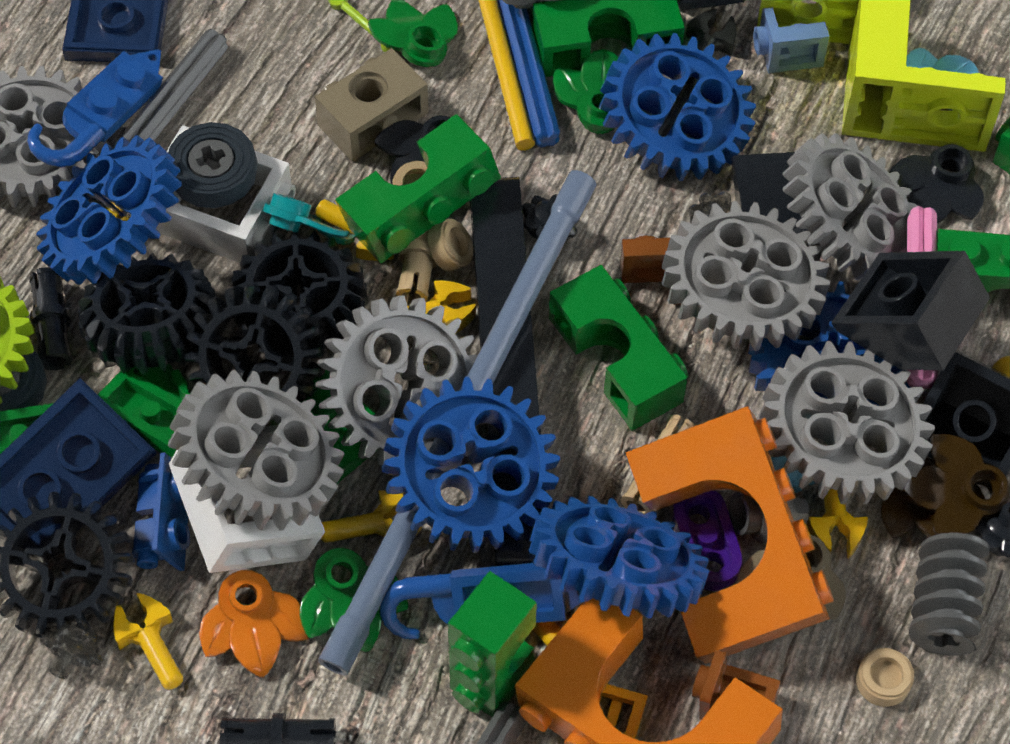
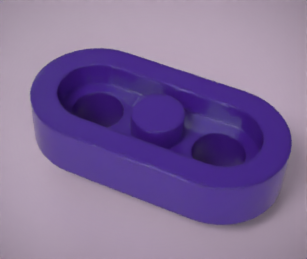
M713 490L675 503L672 512V521L676 523L675 532L690 533L692 536L689 543L703 547L700 556L708 558L709 561H715L722 567L717 572L709 571L704 589L720 591L730 587L738 578L742 564V553L723 497ZM694 514H700L707 519V522L696 524L689 517Z

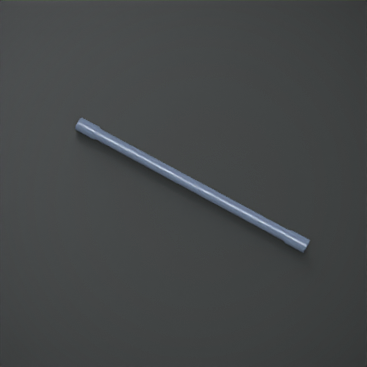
M578 170L569 172L551 207V214L468 374L474 390L481 391L487 379H492V383H494L572 227L579 221L597 186L596 181L590 175ZM435 438L429 452L438 456L446 455L450 452V448L445 441ZM427 472L425 476L427 479L432 480L439 478L445 472ZM413 510L400 514L396 513L347 611L339 618L318 659V662L328 670L343 676L349 674L369 634L370 624L419 528L414 531L410 529L416 514Z

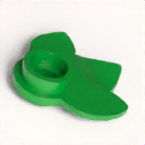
M392 0L387 8L385 18H373L368 21L370 32L379 43L385 47L400 51L409 62L421 67H434L441 64L447 54V44L456 37L458 32L457 19L448 4L437 6L424 15L405 0Z
M606 49L592 52L583 62L581 70L557 68L553 75V87L558 100L562 104L577 110V116L582 125L588 131L596 134H605L615 129L603 126L608 112L597 108L605 95L600 90L607 77L606 74L612 62L617 61L619 58L616 54Z
M334 548L325 552L318 559L313 571L314 586L302 598L299 611L301 624L308 638L318 637L335 628L339 618L347 611L369 568L356 552L347 548ZM339 565L345 566L350 571L351 579L346 583L335 581L331 575L332 568ZM396 576L394 577V579H393L391 585H392L395 581H398V578H397ZM408 599L399 603L396 613L408 609ZM380 607L370 624L369 634L360 650L364 653L369 652L373 648L379 636L382 623Z

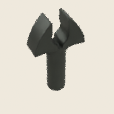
M716 9L706 11L687 23L686 37H696L697 49L704 51L707 46L713 44L715 46L714 52L719 50L732 56L736 38V26L733 16L729 18L722 31L714 32L713 35L709 34V30L715 22ZM689 77L685 85L693 84L696 78Z

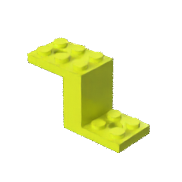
M760 0L757 27L761 24L763 8L773 7L778 27L791 26L798 23L825 22L830 36L829 42L849 44L841 135L940 147L947 144H955L966 150L986 152L1005 95L1006 78L987 76L981 73L968 74L937 70L930 67L917 68L906 66L910 0H813L817 3L812 4L801 2L802 0ZM939 109H952V110H951V111H943V110H939Z

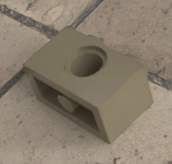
M391 48L377 58L373 57L366 60L358 70L340 81L328 84L315 96L318 126L353 162L376 147L374 144L375 138L388 126L401 120L416 122L429 113L428 84Z

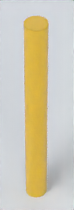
M478 0L516 148L521 151L529 150L535 145L498 0Z

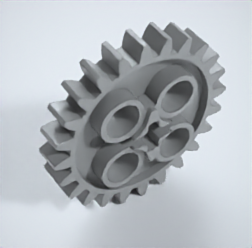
M20 66L17 77L12 79L4 70L0 71V200L4 195H8L11 207H16L21 197H28L31 206L36 207L39 195L46 194L48 198L57 196L56 190L59 189V182H70L73 178L72 168L77 166L82 169L86 166L87 155L72 166L55 167L47 165L32 154L27 143L28 132L35 124L42 126L43 130L39 139L47 148L54 150L64 149L75 139L65 128L62 116L67 102L82 90L80 78L75 77L66 83L64 72L61 69L55 72L51 78H48L44 66H39L34 76H28L24 66ZM101 141L90 153L96 158L99 157V152H101L106 141L104 143Z
M821 133L815 139L810 138L787 160L790 167L783 172V176L789 183L783 187V192L794 198L787 205V208L790 211L799 213L801 219L795 224L796 227L808 229L811 233L807 243L809 245L819 243L823 247V260H827L831 256L837 259L838 271L842 273L850 266L855 280L859 281L879 253L907 252V218L910 215L911 209L918 205L907 201L906 197L912 192L910 188L899 187L897 184L900 174L898 172L888 173L885 170L886 159L884 157L875 161L872 158L871 148L866 145L861 151L858 150L857 144L852 137L843 143L838 133H834L829 139L824 133ZM865 189H867V192H866V194H865V196H864V194H863L862 191H864ZM846 218L847 224L842 227V223Z
M733 201L730 212L725 213L715 203L712 204L709 217L697 210L694 212L692 223L682 221L677 235H671L662 264V269L665 270L662 286L670 288L667 299L669 304L682 303L678 318L682 320L694 316L697 319L693 330L695 333H699L707 327L714 330L712 334L713 343L716 344L724 335L731 336L733 349L739 348L742 339H749L753 349L759 351L763 338H767L775 348H778L781 345L784 334L794 341L797 340L801 328L810 330L816 315L821 314L830 286V281L825 279L829 263L819 261L823 250L822 246L808 247L807 240L811 233L804 231L796 234L793 230L797 219L794 217L783 224L777 221L778 209L776 208L772 209L767 216L760 215L758 203L754 202L749 212H742L738 202Z
M402 295L392 298L389 309L385 300L381 298L371 301L372 314L364 307H359L352 311L356 325L347 320L337 323L336 326L344 337L343 340L337 338L326 339L324 344L335 354L333 358L318 360L317 365L330 371V376L328 379L316 382V387L330 390L331 397L320 403L319 407L320 409L335 408L337 415L327 426L329 429L345 426L347 431L341 441L343 446H350L361 441L358 457L370 458L377 450V462L381 466H383L384 460L394 457L384 451L387 438H399L391 431V426L389 425L390 417L394 414V418L408 421L403 413L405 404L408 401L415 403L420 400L424 388H428L437 397H440L442 381L447 379L455 392L460 391L464 378L468 376L471 366H473L478 355H467L465 350L474 340L473 335L460 338L455 335L461 324L459 318L445 323L442 322L445 307L441 305L433 307L426 314L424 298L414 299L408 308L406 299ZM379 336L385 338L391 348V356L385 364L380 362L374 354V343ZM408 336H411L414 340L413 347L410 350L407 342ZM428 349L434 351L439 359V369L434 376L430 375L423 365V357ZM401 373V378L408 381L407 390H402V385L394 382L395 374ZM369 387L374 389L380 398V407L374 415L369 414L364 409L362 403L363 394ZM429 438L423 441L424 446L428 451L431 445L433 444L435 438Z
M827 341L821 354L811 345L806 347L801 359L791 354L784 368L778 367L770 381L771 383L768 384L762 397L765 403L759 413V418L766 417L777 444L776 449L770 450V457L785 456L787 461L783 468H785L787 474L796 470L802 473L798 486L801 489L808 486L812 481L818 483V496L821 499L828 494L831 488L837 490L841 504H846L851 493L856 492L859 500L865 505L868 504L874 491L883 500L888 499L895 487L902 491L912 476L916 477L925 462L923 460H925L932 449V444L928 442V439L935 430V425L925 422L932 410L931 406L916 404L924 391L923 388H907L905 385L910 375L908 370L894 374L890 371L892 364L885 360L880 364L875 362L874 353L869 350L865 351L863 357L856 355L853 342L847 343L843 353H838L833 343ZM814 392L822 393V394L825 395L828 399L819 397V396H818L817 394H815ZM867 399L873 400L879 406L871 404ZM813 437L822 439L828 446L819 444ZM865 444L875 447L880 453L870 450Z
M231 370L226 381L215 373L211 376L207 385L201 382L196 383L191 394L184 396L176 411L177 413L169 427L174 433L168 442V446L178 450L172 464L176 467L189 468L181 482L184 485L198 483L202 488L196 499L199 502L210 497L215 499L217 503L214 513L218 516L229 508L234 510V519L237 525H241L248 515L253 517L258 530H263L270 518L279 530H284L291 519L301 526L310 514L316 517L324 505L328 504L338 488L337 482L344 473V470L338 466L344 457V452L333 448L340 436L336 432L323 430L330 419L329 416H314L311 413L316 402L313 399L302 403L296 400L298 387L293 386L286 393L279 390L278 377L274 376L269 384L265 385L261 384L257 371H252L246 382L242 380L236 370ZM269 420L276 421L278 427L247 477L239 479L236 476V472Z

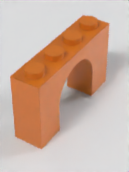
M748 406L625 452L642 502L652 511H657L708 491L732 490L745 494L756 501L765 516L767 544L763 557L755 570L741 582L699 598L696 605L690 603L687 612L680 611L696 658L705 664L712 662L716 650L725 652L729 656L829 620L830 617L825 605L834 602L823 571L820 570L813 573L806 553L815 550L806 523L803 518L794 521L787 501L795 499L796 496L785 468L775 470L769 451L776 449L777 444L766 417L757 420Z
M593 598L579 606L515 684L521 716L539 731L545 732L548 728L565 739L564 744H771L781 731L783 709L734 677L698 725L679 738L665 742H645L633 739L620 732L604 715L600 707L601 696L610 679L644 638L642 614L632 609L629 617L624 616L619 606L611 605L607 611H603L600 608V601Z

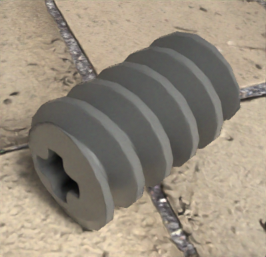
M942 533L928 537L921 543L918 554L921 561L916 569L918 581L915 584L913 593L916 600L911 609L914 620L911 621L908 632L911 640L920 648L930 653L952 656L970 654L976 650V645L967 638L977 636L981 631V624L974 617L981 615L983 612V604L976 598L984 594L986 587L984 582L978 579L985 576L988 569L986 562L982 560V558L987 557L990 551V546L985 540L964 533Z

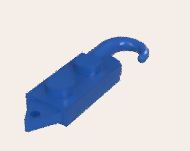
M157 49L132 55L123 51L67 102L62 120L67 131L75 139L64 149L54 150L47 148L39 139L43 128L40 124H35L28 132L27 138L32 154L47 165L66 167L81 161L101 141L104 143L160 88L163 76L159 74L161 50Z
M529 563L452 570L449 574L414 576L395 581L387 590L380 605V616L385 627L392 634L403 639L416 640L421 636L420 631L403 625L397 618L396 610L400 602L407 599L431 597L438 616L448 625L449 620L489 571L537 602L536 623L564 621L567 618V612L582 602L579 601L580 592L577 590L562 592L559 590L562 582L561 579H546L544 577L546 568Z

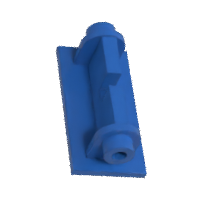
M165 452L160 453L159 464L146 465L144 472L138 478L139 487L136 512L141 516L153 514V518L135 521L132 554L137 559L136 565L143 569L157 568L158 561L165 560L178 571H184L186 549L190 544L188 515L169 466L172 458Z

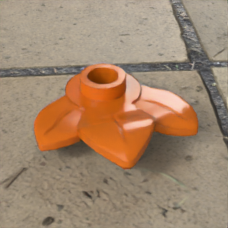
M239 570L230 574L220 586L218 604L203 617L199 636L205 657L218 656L231 649L235 658L245 669L259 678H264L277 659L281 640L300 642L309 639L301 624L299 616L300 603L289 594L273 591L269 581L256 571ZM244 587L252 589L256 594V601L251 605L240 604L235 597L239 589Z

